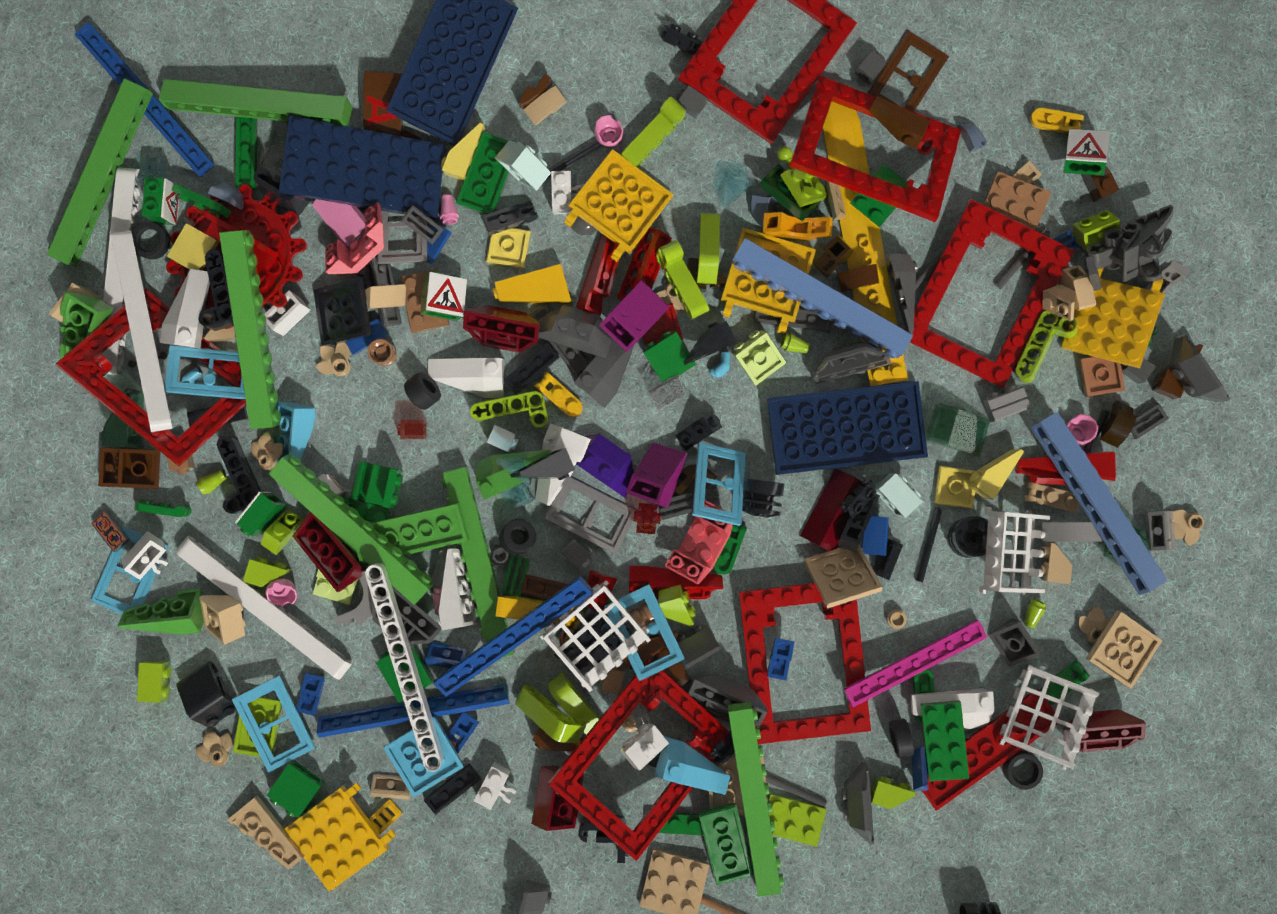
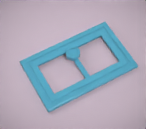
M170 345L165 392L246 399L242 378L241 388L213 385L216 381L215 376L212 374L214 359L240 362L238 352ZM180 356L210 359L208 374L203 377L205 384L177 382Z
M702 442L698 443L693 516L738 526L741 525L746 453ZM708 454L734 460V478H727L724 482L706 478ZM706 482L724 486L728 490L733 489L731 512L704 506Z
M122 526V529L131 539L129 541L136 544L142 538L143 534ZM126 544L119 551L111 552L90 600L121 614L124 610L144 604L157 574L151 567L141 579H138L122 567L117 566ZM155 563L156 567L159 568L161 563ZM115 570L130 575V579L134 583L140 582L131 605L105 595Z
M650 585L618 599L624 608L645 599L656 622L648 625V633L656 634L660 631L670 651L669 655L645 667L637 651L634 654L630 653L627 655L639 681L685 659ZM614 606L607 612L614 625L622 619L617 606ZM624 623L617 628L626 639L630 637Z
M280 675L232 699L268 773L316 748ZM275 690L287 715L272 723L262 722L258 726L247 703ZM289 718L301 743L274 757L263 734L269 733L271 727Z

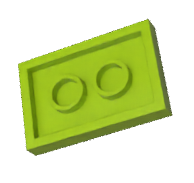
M259 697L247 703L258 726L262 722L272 723L280 719L282 704L279 699ZM239 715L233 753L260 757ZM279 724L271 727L269 733L263 734L272 754H274Z
M770 793L768 801H771L773 813H769V817L774 819L775 831H772V835L817 847L827 809Z

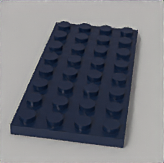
M435 0L386 112L453 146L457 145L518 8L505 0Z
M289 115L279 193L364 208L374 206L378 202L381 206V211L406 214L413 205L430 219L437 220L443 174L441 163L445 157L446 145ZM414 211L411 213L413 216L421 217Z
M919 381L767 398L776 475L928 457Z

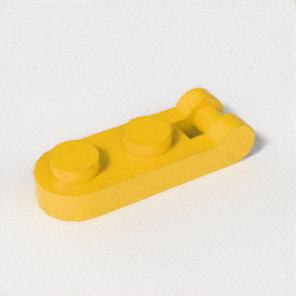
M1038 108L1030 115V123L1034 128L1068 134L1069 129L1082 130L1081 124L1084 122L1083 115L1047 108ZM1070 121H1072L1073 127L1069 126Z
M546 372L543 375L544 378L534 386L566 415L570 417L579 416L583 409L582 403L553 376ZM549 382L554 385L550 391L545 388Z

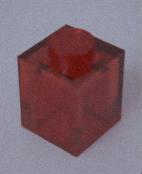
M401 420L397 427L400 439L427 440V421Z

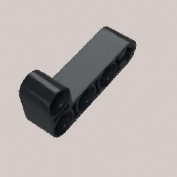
M211 249L205 255V263L215 307L203 310L199 314V323L208 329L218 331L234 326L223 253L216 249Z
M222 436L217 441V448L237 491L236 494L224 500L223 509L227 513L238 514L243 512L251 503L249 500L251 492L256 496L258 492L262 491L238 439L231 436ZM227 441L231 442L229 448H226V445L228 444ZM236 457L240 461L237 467L233 464V460ZM243 475L247 476L246 484H242L241 477ZM234 500L238 504L236 510H234L231 506Z

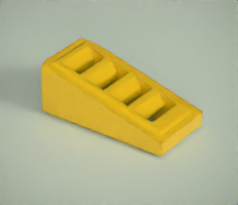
M389 799L369 820L379 834H381L403 812ZM388 807L395 816L392 817L385 808ZM380 813H382L389 821L386 822L380 816ZM374 819H376L383 827L380 828L374 822Z

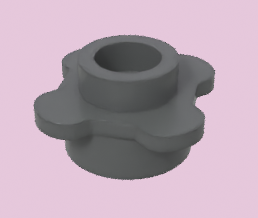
M498 545L492 548L493 557L491 562L493 564L503 563L508 565L510 561L509 553Z

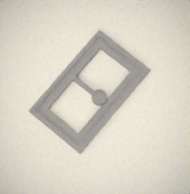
M381 211L384 249L377 254V263L427 262V240L417 233L416 252L388 253V228L407 227L409 231L413 232L414 230L404 223H388V212ZM416 217L418 220H420L427 226L426 220H424L422 217ZM412 219L408 221L427 235V231Z
M570 476L563 481L562 489L553 500L544 519L616 555L638 510ZM571 489L596 501L589 516L581 521V525L559 514ZM599 503L624 515L612 540L589 530L593 525L591 518Z

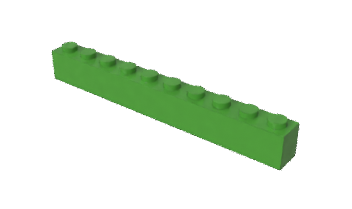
M125 78L119 85L117 96L110 105L109 114L103 121L99 136L95 139V146L87 158L85 169L81 172L77 187L72 192L70 203L64 210L63 219L56 228V235L49 244L48 256L67 265L77 267L114 184L117 168L122 166L153 95L148 89Z
M164 79L158 99L167 110L289 122L290 115L348 126L352 112V105L347 97L343 95L311 94L305 91L291 92L286 89L272 90L266 87L260 89L251 86L240 87L232 84L219 85L213 82L200 83L194 80L188 82L179 79Z
M250 230L222 232L219 235L250 429L272 428L280 425L281 413L277 407L278 394L275 391V375L271 368L272 355L269 353V336L265 329L266 316L263 313V297L259 290L260 277L256 271L257 258L253 251L254 238Z
M288 454L282 457L269 473L271 477L370 566L374 563L385 565L391 585L413 605L435 584L431 577L420 571L417 565L412 560H408L399 548L389 543L385 535L379 534L369 521L359 516L356 509L348 506L345 500L340 495L335 494L327 483L318 479L313 470L306 468L297 456ZM373 568L380 574V570L378 568Z
M468 467L444 472V477L441 478L443 488H447L449 496H446L447 504L459 502L470 540L458 543V545L461 544L463 551L460 552L462 562L466 563L467 566L465 571L466 579L468 582L471 581L472 585L470 595L477 605L475 614L482 624L479 627L482 638L485 637L487 643L508 628L506 618L495 616L498 597L501 595L491 562ZM513 649L511 652H509L503 657L513 655L515 653V650Z
M751 702L728 705V713L758 897L781 894L780 886H784L782 873L778 874L781 862L780 856L775 855L778 843L777 837L772 836V831H775L774 819L769 817V813H773L771 801H767L766 795L770 794L768 782L764 783L763 776H767L765 764H761L760 758L764 757L762 745L758 746L757 739H761L760 729L755 727L754 720H758L757 710L752 708Z

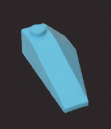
M278 400L277 407L281 413L280 435L275 437L276 443L283 444L281 458L292 454L301 460L316 419L315 408L306 404Z
M665 737L669 744L660 752L654 776L674 783L726 795L730 780L728 773L685 742Z

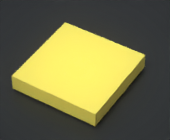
M186 223L167 257L188 269L203 271L206 266V253L211 249H216L219 242Z
M510 228L491 235L486 262L524 269L531 231Z
M939 466L934 504L973 509L975 491L969 488L968 484L971 475L976 471Z

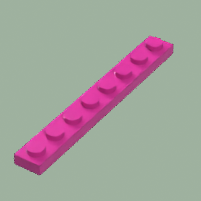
M974 620L843 688L850 706L855 707L986 639L985 631L980 621Z

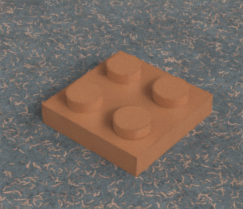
M1097 357L1079 359L1085 397L1125 391L1120 363Z

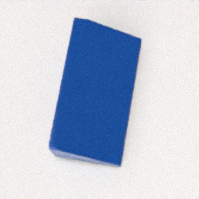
M430 225L429 228L436 233L438 229ZM442 227L444 230L433 245L427 241V263L431 265L452 233ZM427 232V236L432 239L433 235Z
M871 516L863 535L862 551L864 554L886 556L889 517Z
M431 642L425 658L426 664L450 669L466 658L468 649Z
M919 747L914 750V754L911 756L913 789L915 791H925L929 789L926 750L924 747Z

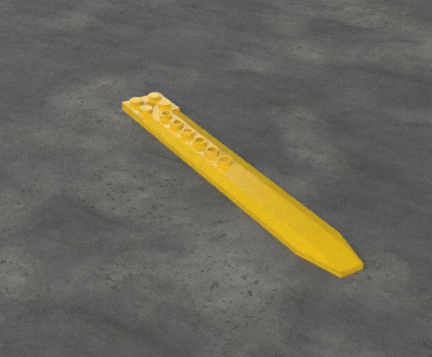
M831 101L823 126L828 159L870 175L861 123L856 110ZM840 186L846 212V218L839 220L842 239L853 249V253L847 260L848 270L876 264L879 277L878 284L852 290L853 300L897 326L880 228L850 204L858 193ZM861 338V342H862V343H863V342L868 343L866 340H864V339ZM904 355L899 358H890L892 364H890L888 370H885L884 367L867 370L869 387L907 381Z

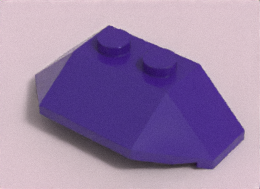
M600 434L584 436L591 440L581 462H576V465L625 498L630 479L634 473L631 455Z

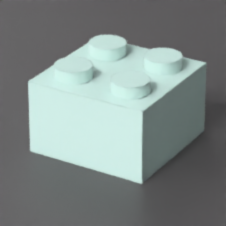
M509 140L495 157L520 183L536 191L551 174L546 168L548 166L547 163L541 158L537 159L534 156L535 151L528 145L524 146L519 141L515 143Z
M891 473L875 486L876 494L880 495L879 498L897 517L906 518L922 503L921 495L914 488H909L906 484L908 481L903 475Z

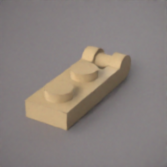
M1028 482L1027 488H1029L1028 495H1025L1024 501L1072 513L1078 512L1079 502L1072 492ZM1037 490L1041 491L1039 498L1035 497Z

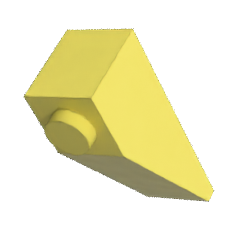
M479 123L448 152L447 157L443 158L441 167L445 175L462 181L465 180L481 134L486 130L484 124Z
M1011 449L981 467L971 475L968 487L984 499H995L1024 451L1022 449Z

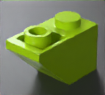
M288 508L265 530L260 545L277 555L287 545L304 519Z
M257 556L256 558L249 559L243 582L259 587L267 586L270 582L289 574L291 569L286 568L287 564L275 561V564L268 562V558Z
M681 585L660 590L659 605L665 618L689 626L694 625L696 611L693 605L690 606L688 593L683 591Z
M881 776V778L875 777L870 792L871 803L892 809L915 797L916 792L911 788L910 784L900 781L897 784L893 783V780L886 776Z

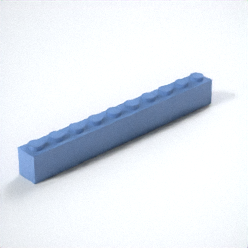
M746 238L731 262L737 270L750 273L753 279L757 281L762 280L767 283L770 289L781 291L790 300L794 301L795 299L801 303L803 308L814 310L822 319L833 321L836 327L850 331L851 335L857 339L862 338L866 340L868 344L885 351V353L889 354L890 358L902 356L913 337L907 331Z
M1058 412L1031 427L1038 441L1137 593L1142 595L1151 592L1166 582L1167 578L1162 569L1159 568L1153 559L1152 554L1132 527L1129 519L1119 507L1118 502L1113 498L1107 485L1102 481L1097 470L1093 467L1086 453L1081 449Z

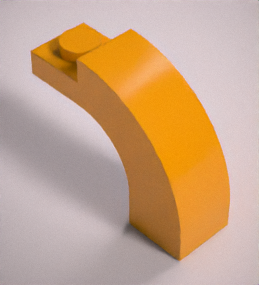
M783 212L764 213L763 233L777 238L796 240L832 238L833 218H805L802 222L798 218L788 216Z

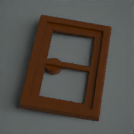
M907 31L868 94L896 104L880 94L895 71L909 80L913 87H917L905 106L906 109L915 111L949 56L912 32ZM910 45L934 59L923 79L919 75L911 77L897 68Z

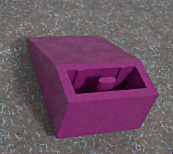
M641 280L599 326L628 352L670 306Z
M653 442L632 474L626 493L668 508L687 453Z

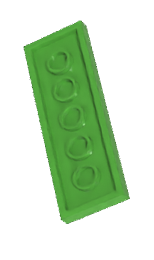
M459 502L371 522L374 529L379 534L385 535L388 542L394 547L399 548L403 555L470 540ZM358 555L360 565L367 564V562Z

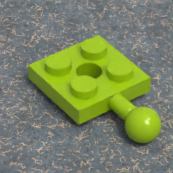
M787 146L781 147L777 152L778 159L786 162L790 170L784 171L780 176L798 205L803 207L825 200L829 195L816 176L790 167L789 164L793 155L792 150Z

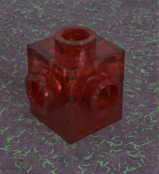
M639 503L638 511L634 510L633 522H637L636 533H656V524H660L661 513L657 512L658 504Z

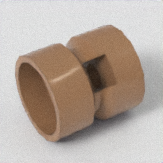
M376 339L368 347L370 360L380 366H390L397 359L398 354L395 346L386 340Z
M646 602L641 605V609L635 608L628 612L643 630L650 623H656Z

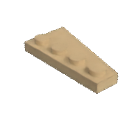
M258 795L227 819L230 824L234 823L240 828L239 831L244 835L248 834L252 837L259 847L263 846L267 849L269 855L288 870L305 857Z

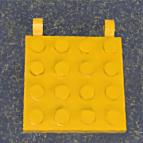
M612 149L568 205V209L571 212L565 218L564 223L571 227L578 216L618 245L611 256L617 262L625 251L629 254L633 251L673 198L674 194L639 168L634 167L627 159Z
M742 228L735 254L746 238L809 275L816 249ZM732 264L721 301L726 302L722 316L730 318L733 305H737L780 318L781 321L777 332L785 334L789 321L794 323L796 320L800 302L795 299L793 301L786 298L781 291L770 289L767 283L762 280L757 281L753 279L750 273L739 271Z
M1104 267L1100 268L1098 273L1102 288L1101 290L1094 291L1096 305L1082 310H1078L1075 307L1074 318L1077 322L1078 332L1073 338H1064L1062 348L1140 369L1165 297V293L1160 292L1164 278L1154 281L1152 289L1148 290L1101 279ZM1069 324L1067 330H1071L1074 326Z
M358 782L348 789L344 785L284 829L301 853L304 854V859L329 892L390 848L388 843L396 836L392 829L381 836L352 796L361 789Z

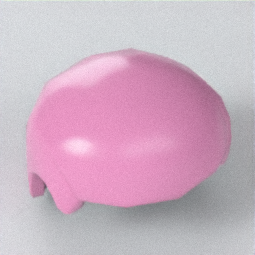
M605 115L596 121L594 134L600 144L613 147L622 140L623 129L620 121L612 119L611 115Z
M1078 414L1066 424L1079 445L1089 443L1096 437L1098 432L1096 420L1090 415Z
M276 579L266 587L267 600L281 607L287 603L293 604L297 599L296 587L288 579Z

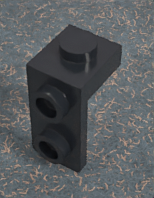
M711 411L676 434V438L683 449L687 451L722 428L719 418Z

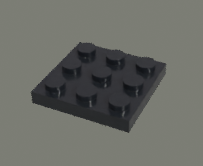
M357 277L314 290L322 346H331L371 335L363 278Z
M588 606L584 607L580 612L588 623L599 614ZM577 617L570 631L575 635L585 625ZM603 617L591 626L600 637L611 628ZM588 629L577 638L585 649L597 640ZM615 631L603 640L612 651L621 643ZM568 635L565 636L559 647L570 639ZM574 642L563 650L571 662L582 653ZM598 644L589 652L597 663L609 655L601 644ZM555 653L554 656L561 660V658ZM586 656L575 664L578 669L584 672H589L594 667Z

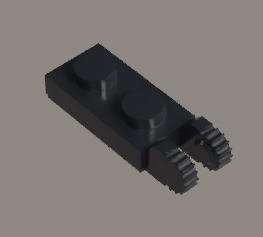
M533 203L516 204L482 216V221L488 235L490 236L536 220L538 218L537 212L522 215V213L533 210Z

